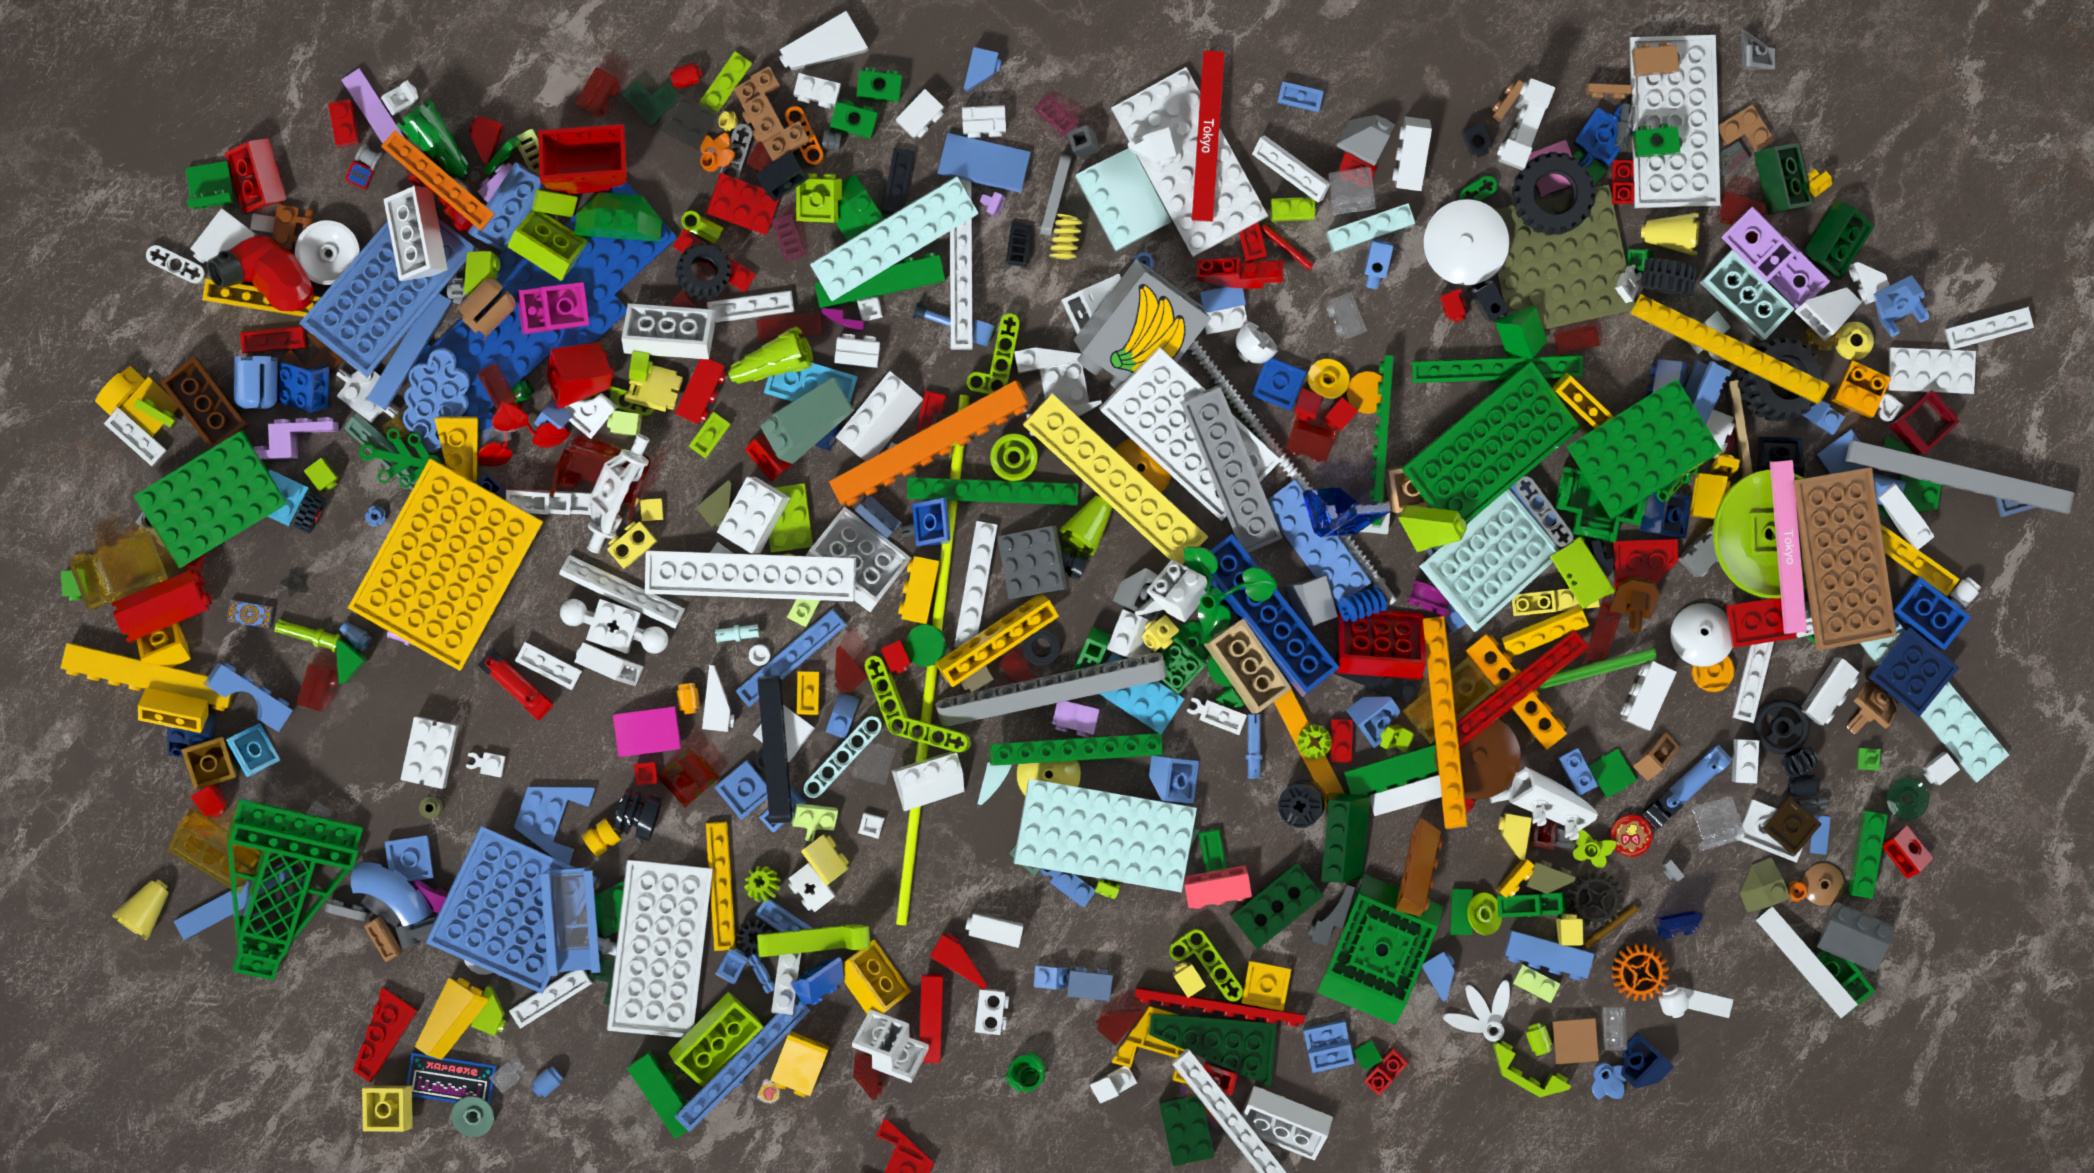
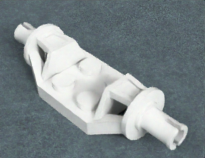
M637 434L631 450H621L618 456L609 460L603 466L588 500L592 522L588 524V528L594 534L587 549L593 553H600L605 538L613 539L616 536L615 531L622 520L617 513L620 511L622 501L628 493L630 483L640 480L644 466H647L649 462L642 456L650 441L646 436ZM626 461L631 462L626 468L622 467Z

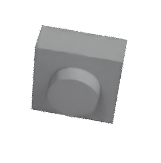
M1667 859L1662 863L1665 868L1662 871L1669 880L1680 881L1684 877L1671 859Z

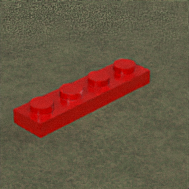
M683 229L673 248L684 253L687 247L691 248V245L694 243L700 245V242L704 241ZM728 257L727 260L731 262V275L728 283L745 293L756 277V274ZM697 262L715 274V270L710 264Z

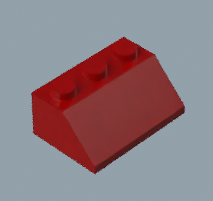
M269 138L248 141L225 152L242 214L271 207L286 200L285 190L281 183L279 169L275 162Z

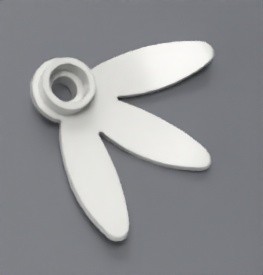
M1503 980L1493 1001L1492 1013H1490L1486 1002L1479 992L1471 985H1466L1465 990L1468 1002L1480 1020L1461 1014H1444L1443 1019L1457 1029L1483 1033L1487 1040L1492 1042L1499 1041L1504 1035V1027L1500 1022L1509 1004V981ZM1491 1028H1497L1498 1032L1496 1035L1490 1034Z

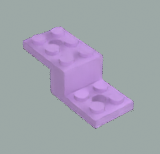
M1751 207L1721 237L1766 283L1770 282L1796 309L1806 300L1814 298L1830 282L1786 236L1783 237L1754 207ZM1749 231H1755L1758 234L1756 243H1749L1747 241L1746 235ZM1797 275H1802L1806 279L1803 287H1797L1794 284V278Z
M330 417L317 418V422H312V419L308 418L295 419L296 423H291V420L287 419L274 420V424H268L269 447L254 446V450L261 460L298 459L297 433L339 432V423L334 422L333 418Z

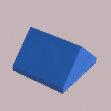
M940 498L912 504L916 546L949 544L951 539L947 499Z

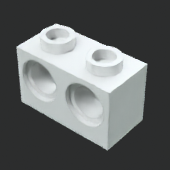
M980 988L975 1032L1000 1035L1001 1030H1005L1006 1017L1002 1016L1003 1009H1008L1009 996H1005L1004 990ZM992 995L997 996L1000 1000L999 1004L995 1007L987 1003V999ZM994 1017L997 1020V1025L993 1028L987 1027L985 1025L986 1018Z

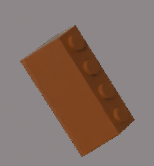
M1419 818L1411 834L1395 909L1396 911L1419 917L1424 910L1427 911L1430 898H1427L1428 890H1432L1434 878H1431L1432 871H1436L1438 859L1435 858L1436 851H1440L1442 839H1439L1441 831Z

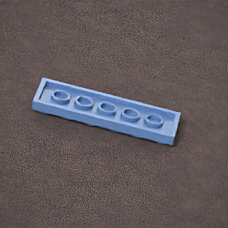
M1297 479L1267 500L1279 529L1316 578L1327 575L1334 603L1337 607L1340 598L1347 597L1350 594L1354 595L1372 582L1371 578Z

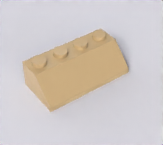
M1244 618L1220 631L1204 643L1252 714L1259 713L1292 689Z

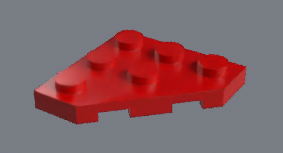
M1678 539L1613 542L1614 588H1617L1619 582L1631 576L1653 580L1657 584L1678 561Z

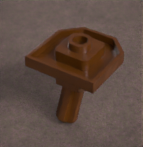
M1631 576L1618 583L1609 606V611L1629 615V630L1632 633L1640 632L1642 629V618L1651 619L1660 596V590L1653 580Z

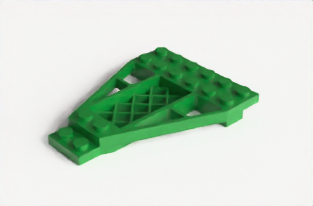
M238 798L226 837L236 947L238 949L232 966L233 972L274 981L280 961L288 952L291 943L346 874L353 870L358 854L357 846L363 830L361 825ZM233 844L262 850L256 871L253 874L235 870ZM283 855L293 857L294 859L286 862ZM281 857L285 864L273 870L269 862ZM301 861L305 869L294 875L290 867ZM315 863L342 868L325 890L308 886ZM266 865H268L271 872L263 876ZM288 869L292 876L280 883L276 875ZM274 876L278 884L267 890L263 882ZM236 877L252 880L242 915H239ZM300 877H302V878H301V881H300V884H299L298 881H297V879L300 878ZM295 881L299 888L287 895L283 887ZM261 884L265 892L257 896ZM282 889L285 897L274 902L270 895ZM306 893L320 895L296 925ZM268 896L272 904L261 910L257 902ZM295 897L294 904H293L290 899H292V898ZM289 901L292 909L281 915L277 907ZM255 904L259 912L251 916ZM276 909L279 916L268 922L264 914ZM262 916L266 924L258 929H254L250 922ZM287 917H289L288 923H286L284 920ZM283 921L286 929L275 934L271 927Z

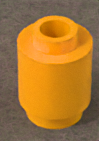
M695 683L678 685L679 711L684 710V714L697 713L696 709L700 708V700Z

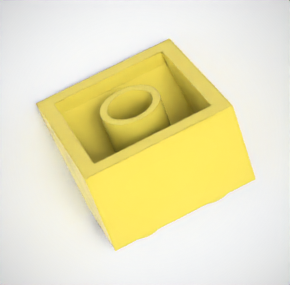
M823 834L803 848L801 852L827 886L849 869L847 867L849 861L843 853L838 854L834 849L837 845L831 836L826 837Z

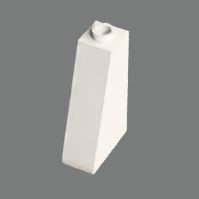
M847 11L780 49L782 55L779 58L785 68L789 66L791 70H796L865 53L868 51V47Z

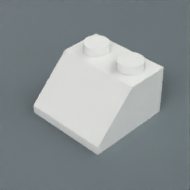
M1122 609L1106 649L1128 658L1150 654L1152 648L1145 644L1141 636L1146 632L1144 627L1151 621Z

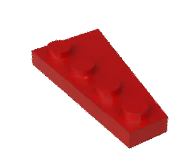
M382 987L380 990L379 1000L373 1010L370 1025H368L365 1040L361 1045L352 1070L368 1082H373L418 1012L416 1008L385 987Z

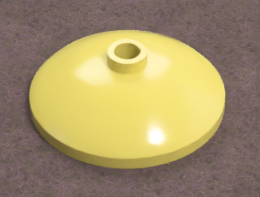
M1078 760L1018 764L1017 781L1024 795H1026L1028 779L1078 787L1081 771ZM1048 770L1053 773L1050 779L1045 777V772Z

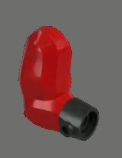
M255 236L248 238L230 250L219 252L218 255L207 261L210 278L218 288L241 284L243 281L252 282L255 288L266 297L271 306L279 311L294 312L302 310L309 306L315 298L310 279L293 253L281 247L270 237Z

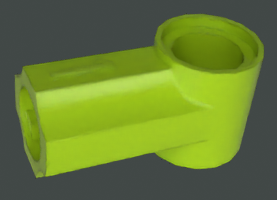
M694 211L685 212L681 218V223L685 230L716 244L724 229ZM692 215L696 217L697 224L693 227L687 226L685 224L687 216Z

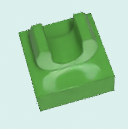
M1858 748L1857 769L1879 770L1881 749Z

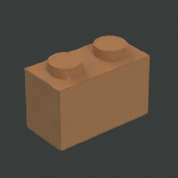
M1671 42L1658 43V47H1650V44H1640L1631 51L1633 77L1673 74L1679 71L1677 45L1671 46Z

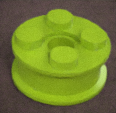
M1008 434L1001 437L994 444L990 455L991 464L996 474L1008 481H1020L1027 478L1034 471L1037 464V451L1034 444L1027 437L1020 434ZM1015 451L1019 453L1020 460L1018 463L1012 464L1008 461V454Z

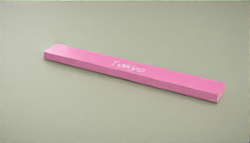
M1793 460L1770 462L1784 634L1807 632L1797 507L1793 484Z

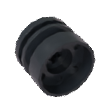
M1299 779L1291 783L1280 795L1278 811L1281 818L1288 825L1295 828H1307L1313 825L1325 812L1327 796L1317 782L1309 779ZM1299 800L1301 803L1306 804L1303 810L1301 807H1297Z
M627 788L617 806L614 818V831L620 832L623 824H626L625 835L629 834L632 827H636V838L650 841L660 812L662 798L648 795L645 802L642 803L640 802L641 792L637 791L634 800H632V789Z

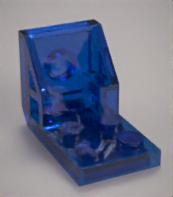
M1341 487L1310 489L1302 493L1313 532L1319 537L1355 535L1391 512L1389 503L1380 504V502H1372L1368 505H1363V503L1356 501Z

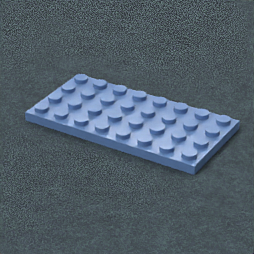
M438 218L448 270L431 277L399 281L387 221L300 321V325L368 378L465 265L467 252H476L477 248Z

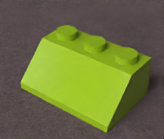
M531 210L515 229L507 247L562 281L572 269L589 241L579 235H575V232L547 214Z

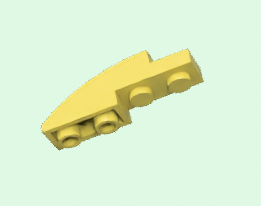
M1570 588L1517 594L1512 599L1514 616L1566 611L1581 606ZM1600 599L1586 608L1600 607Z

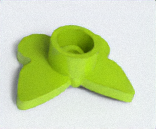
M1581 829L1578 831L1579 838L1576 839V844L1579 847L1573 851L1574 858L1579 861L1591 859L1592 864L1597 868L1606 866V856L1613 852L1617 842L1614 840L1593 841L1592 837L1585 830Z

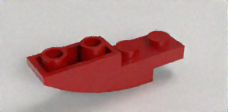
M1240 257L1197 260V280L1231 288L1261 289L1264 288V283L1284 282L1283 260L1241 262Z

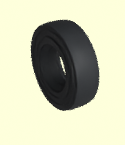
M1041 628L1023 640L1022 644L1023 654L1026 659L1037 666H1046L1053 663L1059 656L1061 649L1058 636L1047 628ZM1043 638L1049 642L1050 650L1047 654L1038 655L1034 652L1033 644L1037 639Z

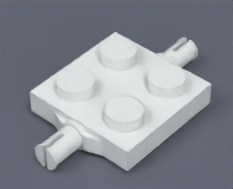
M342 368L339 370L340 372H337L336 376L346 382L337 397L363 418L372 423L377 415L383 411L393 419L396 417L395 414L397 415L399 411L389 405L385 411L367 400L368 395L380 378L379 374L373 371L366 378L358 370L352 375Z

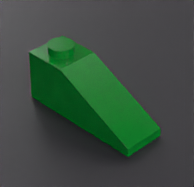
M1091 627L1074 670L1099 665L1108 646L1111 634Z

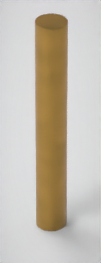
M1633 904L1585 940L1583 944L1589 949L1639 911L1638 908Z

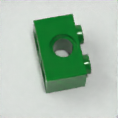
M865 67L864 71L859 70L856 96L860 99L900 103L902 75H898V71L886 70L885 73H879L875 68ZM878 79L886 82V86L882 90L874 88V82Z
M842 100L841 103L836 102L830 129L872 140L878 113L874 112L875 108L863 105L861 109L854 107L853 102ZM853 113L859 114L861 117L857 124H851L848 120L849 116Z
M1671 123L1661 124L1657 129H1651V126H1640L1637 131L1632 133L1635 158L1680 153L1678 126L1672 127ZM1652 135H1658L1661 138L1659 146L1652 144Z

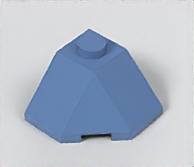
M1363 697L1346 710L1374 748L1381 743L1383 730L1391 726L1394 718H1398L1400 713L1399 708L1391 697Z

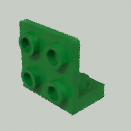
M227 161L186 168L190 199L187 200L189 209L199 210L235 204Z

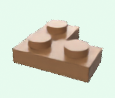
M1753 105L1718 125V133L1725 145L1745 135L1753 150L1757 152L1775 141Z

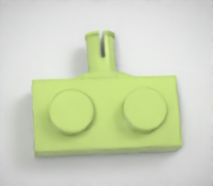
M795 803L791 824L794 827L806 828L805 840L813 842L816 830L834 831L838 810L834 807Z

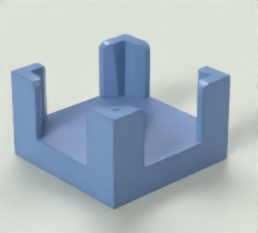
M1912 275L1874 293L1879 321L1891 337L1900 333V330L1893 322L1899 318L1913 313L1920 323L1929 319L1928 311L1919 296L1922 299L1925 298L1924 291Z

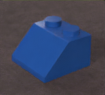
M840 957L824 960L790 983L803 1005H816L823 1000L822 996L827 992L831 994L840 988L839 984L844 981L842 960Z

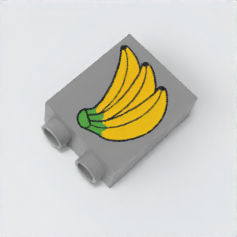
M1136 259L1075 337L1074 341L1081 351L1077 361L1095 375H1098L1102 368L1114 375L1115 377L1111 380L1110 384L1117 390L1158 347L1162 348L1174 361L1178 362L1211 318L1202 305Z

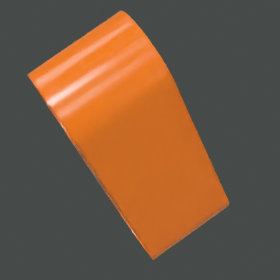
M797 106L790 107L785 114L788 125L795 124L789 119L791 113L799 112L801 114L799 122L801 125L806 123V126L802 127L806 134L810 133L808 136L810 144L815 142V145L807 147L804 144L799 147L803 157L810 166H818L824 159L821 147L803 110ZM812 150L820 153L819 159L816 161L808 159V153Z

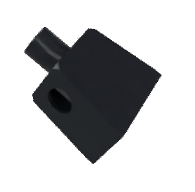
M1486 280L1467 289L1486 320L1493 321L1495 324V320L1505 317L1504 313L1509 311L1493 281ZM1494 304V308L1490 310L1491 305Z

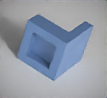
M552 400L540 413L534 424L539 427L541 424L549 421L558 429L566 427L572 415L563 408L558 409L556 403Z

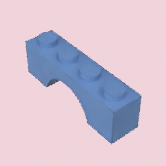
M225 662L224 665L217 663L204 682V685L223 697L240 691L250 693L258 706L257 719L279 732L293 711L288 708L290 703L280 697L277 700L270 696L272 693L270 690L262 685L260 688H257L252 684L254 682L253 679L245 674L240 677L234 673L236 668Z

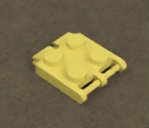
M652 365V372L647 374L646 382L630 380V389L628 394L625 395L624 400L664 412L666 408L673 410L683 377L677 376V371ZM637 386L635 394L632 395L634 387Z

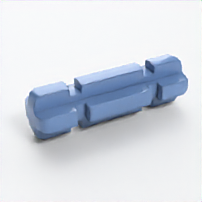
M758 953L750 955L748 961L750 965H753L754 968L752 969L759 982L763 984L762 987L765 993L772 992L775 989V984L773 980H770L771 977L764 964L760 962L761 958Z

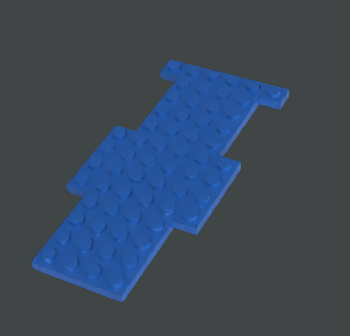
M627 182L621 186L611 187L610 191L603 192L638 195ZM576 215L564 225L573 232H575ZM663 221L660 242L581 236L589 242L562 281L512 249L507 248L498 256L500 270L497 273L496 280L503 286V289L474 319L476 320L506 290L515 299V309L485 340L482 339L483 333L480 331L475 333L461 319L432 347L427 344L416 363H427L429 355L438 348H447L454 353L456 368L464 370L470 378L469 389L464 393L469 401V406L463 415L465 417H477L478 431L489 441L499 431L493 427L492 419L494 415L490 410L502 400V397L520 380L525 379L549 357L551 349L595 343L626 315L627 308L615 295L678 238ZM584 282L589 325L522 335L516 292Z

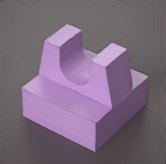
M994 192L993 197L983 194L980 203L988 207L987 213L998 218L1006 198L997 192Z

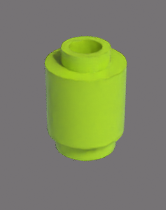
M1540 1022L1528 1026L1529 1030L1525 1033L1532 1052L1539 1056L1552 1051V1042L1546 1026L1541 1025Z

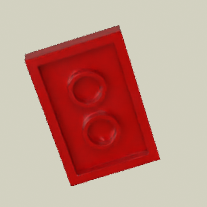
M719 173L706 214L767 235L779 200L774 202L763 188Z
M1781 598L1726 605L1732 648L1797 638L1796 633L1784 634Z

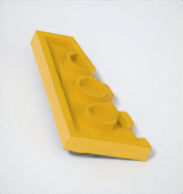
M434 417L446 467L476 483L478 418Z

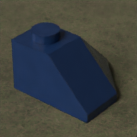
M1638 1032L1623 1047L1624 1067H1622L1621 1075L1635 1089L1660 1082L1674 1067Z

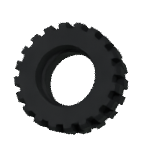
M1543 153L1526 163L1525 168L1520 170L1515 177V183L1512 187V204L1516 208L1517 212L1515 213L1518 218L1520 217L1524 221L1523 224L1526 227L1529 226L1534 232L1545 233V235H1561L1578 227L1590 215L1595 203L1596 187L1593 186V176H1590L1587 171L1589 169L1586 165H1582L1578 158H1572L1567 153ZM1548 174H1559L1565 177L1573 188L1574 195L1571 205L1568 209L1558 214H1550L1543 211L1534 199L1536 183L1541 177Z
M1777 338L1755 346L1754 349L1824 382V377L1820 375V371H1823L1822 366L1816 362L1818 357L1815 353H1810L1811 348L1807 345L1801 346V341L1791 340L1790 338ZM1743 368L1738 370L1737 376L1740 377V382H1737L1738 389L1741 388L1743 393L1740 396L1742 400L1748 402L1747 408L1750 411L1756 410L1755 415L1760 418L1765 417V420L1785 421L1806 414L1811 410L1812 406L1816 405V403L1793 392L1790 393L1787 399H1782L1772 391L1768 380Z

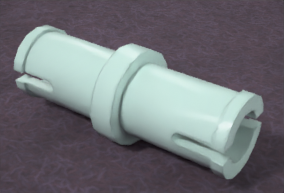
M734 625L733 628L715 629V634H717L716 641L717 643L730 640L739 642L741 639L760 637L758 632L759 625L741 627Z

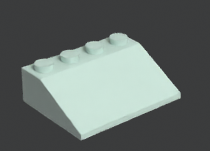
M1129 149L1113 155L1075 175L1115 252L1172 222L1136 154L1129 151Z

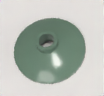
M468 1096L460 1099L454 1105L451 1119L454 1127L461 1134L468 1137H479L491 1129L494 1122V1112L489 1103L484 1099ZM471 1111L476 1112L478 1116H472Z

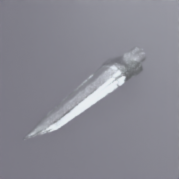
M491 426L477 434V448L491 442L511 440V433L519 430V428L516 430L500 431Z

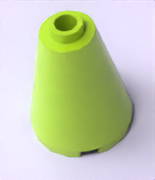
M1095 496L1066 522L1058 533H1063L1064 536L1062 538L1080 552L1083 549L1088 550L1087 554L1093 556L1097 551L1113 507L1101 496Z

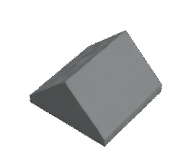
M1327 575L1286 585L1291 608L1306 626H1314L1338 617Z

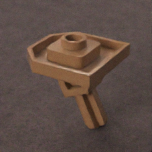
M1866 681L1854 699V702L1860 706L1859 713L1847 724V728L1850 732L1856 734L1868 721L1871 722L1873 719L1885 729L1888 728L1898 711L1895 699L1875 682Z

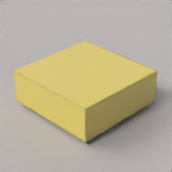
M662 498L640 500L642 521L664 520Z

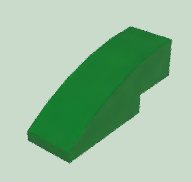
M1565 892L1515 894L1512 897L1508 895L1507 898L1497 896L1498 918L1566 913Z

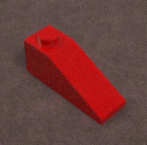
M949 932L947 935L942 934L929 957L985 989L987 983L962 944L958 942L959 938Z

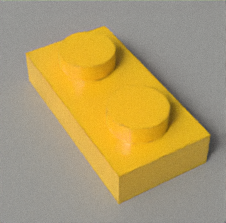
M1728 454L1719 455L1711 465L1709 474L1728 476L1730 480L1739 468L1740 460L1734 459V456Z
M798 671L797 714H819V672Z

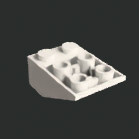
M1119 274L1061 300L1077 335L1120 281L1121 277Z

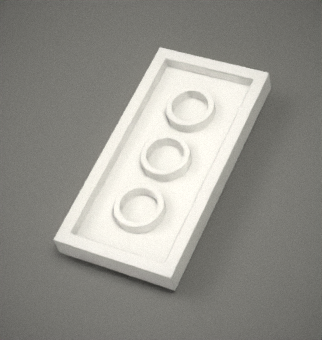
M1889 348L1888 377L1891 378V381L1888 385V391L1928 392L1933 390L1937 393L1974 394L1976 351Z

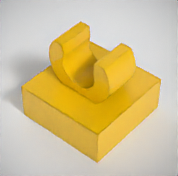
M1813 169L1808 173V179L1811 182L1809 183L1810 192L1814 197H1817L1832 185V177L1827 171L1820 175L1816 169Z

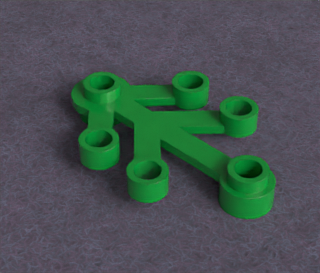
M397 429L388 430L387 439L394 444L400 454L377 450L369 443L363 444L359 449V456L363 461L369 462L376 458L398 463L390 469L381 470L378 473V480L382 484L388 483L392 477L409 466L419 467L409 475L404 474L400 476L399 485L402 488L410 487L412 482L419 479L430 458L442 464L437 456L428 454L421 443V437L417 433L409 435L408 443L410 446L415 447L421 459L412 457L400 439ZM395 432L397 433V438L391 439L389 434ZM414 436L419 439L415 444L410 441ZM364 449H371V454L365 455L363 453ZM386 473L388 479L381 480L380 475ZM408 478L410 482L407 485H403L401 480Z

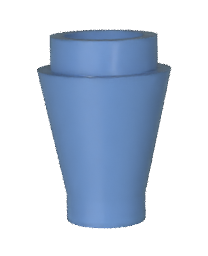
M348 621L339 630L355 649L361 651L366 649L372 640L369 632L352 625Z

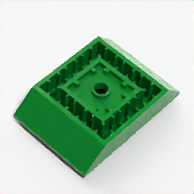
M1364 874L1316 992L1396 1025L1407 1004L1435 936L1444 906L1430 901L1427 911L1424 910L1420 917L1396 911L1400 888ZM1379 944L1387 946L1388 952L1386 955H1377L1376 947Z

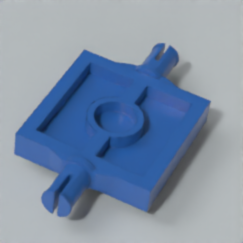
M1622 105L1618 106L1614 114L1606 113L1597 107L1573 143L1586 153V156L1580 162L1582 165L1585 164L1588 168L1593 159L1599 160L1608 167L1611 165L1621 150L1620 146L1617 148L1614 144L1618 130L1616 124L1620 119L1619 112L1622 109Z

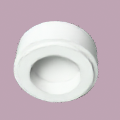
M755 645L749 651L750 661L757 666L765 665L770 660V650L765 645Z

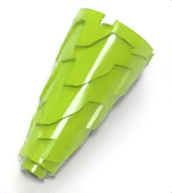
M798 327L791 328L779 334L776 339L761 346L762 348L744 356V359L731 365V370L728 371L731 381L738 384L752 380L755 382L773 375L777 376L792 371L795 373L812 367L813 364L810 362L813 361V355L806 337L800 339L798 334L803 332Z

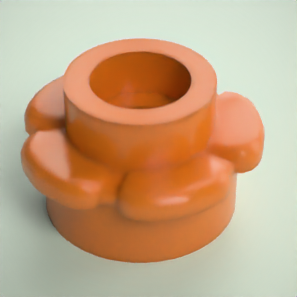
M1792 881L1789 883L1787 890L1792 901L1798 902L1807 896V887L1803 882Z

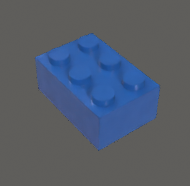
M1915 577L1892 606L1894 615L1939 650H1945L1971 618L1970 615L1922 577Z

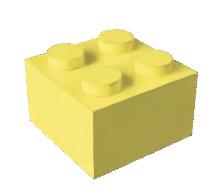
M368 1086L362 1088L363 1131L404 1132L413 1129L412 1086Z

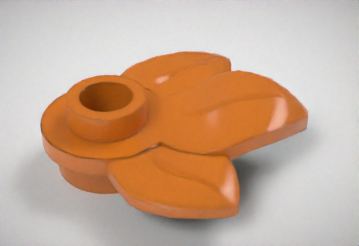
M728 133L721 134L715 140L708 135L704 137L701 143L703 155L701 156L700 163L706 171L714 172L719 167H726L734 159L735 152L730 150L731 140Z

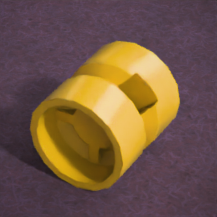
M607 818L596 824V829L591 828L581 835L596 857L606 852L608 845L614 846L622 840L620 834L614 831L613 824Z

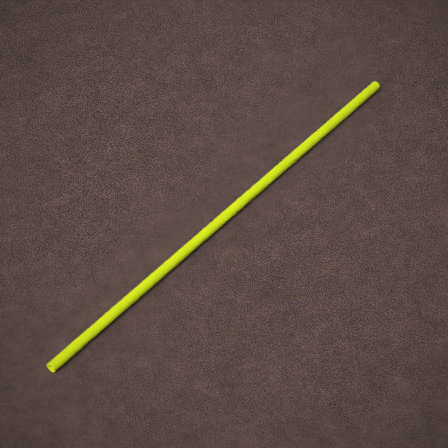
M959 396L958 411L969 406L970 396ZM957 444L953 447L950 479H960L964 445L959 446ZM947 501L951 541L949 544H942L932 620V625L938 627L941 631L958 501ZM936 665L927 667L920 720L930 724L938 668ZM922 726L919 729V737L924 733ZM918 742L916 762L927 759L928 744ZM921 806L910 809L896 920L897 925H907Z

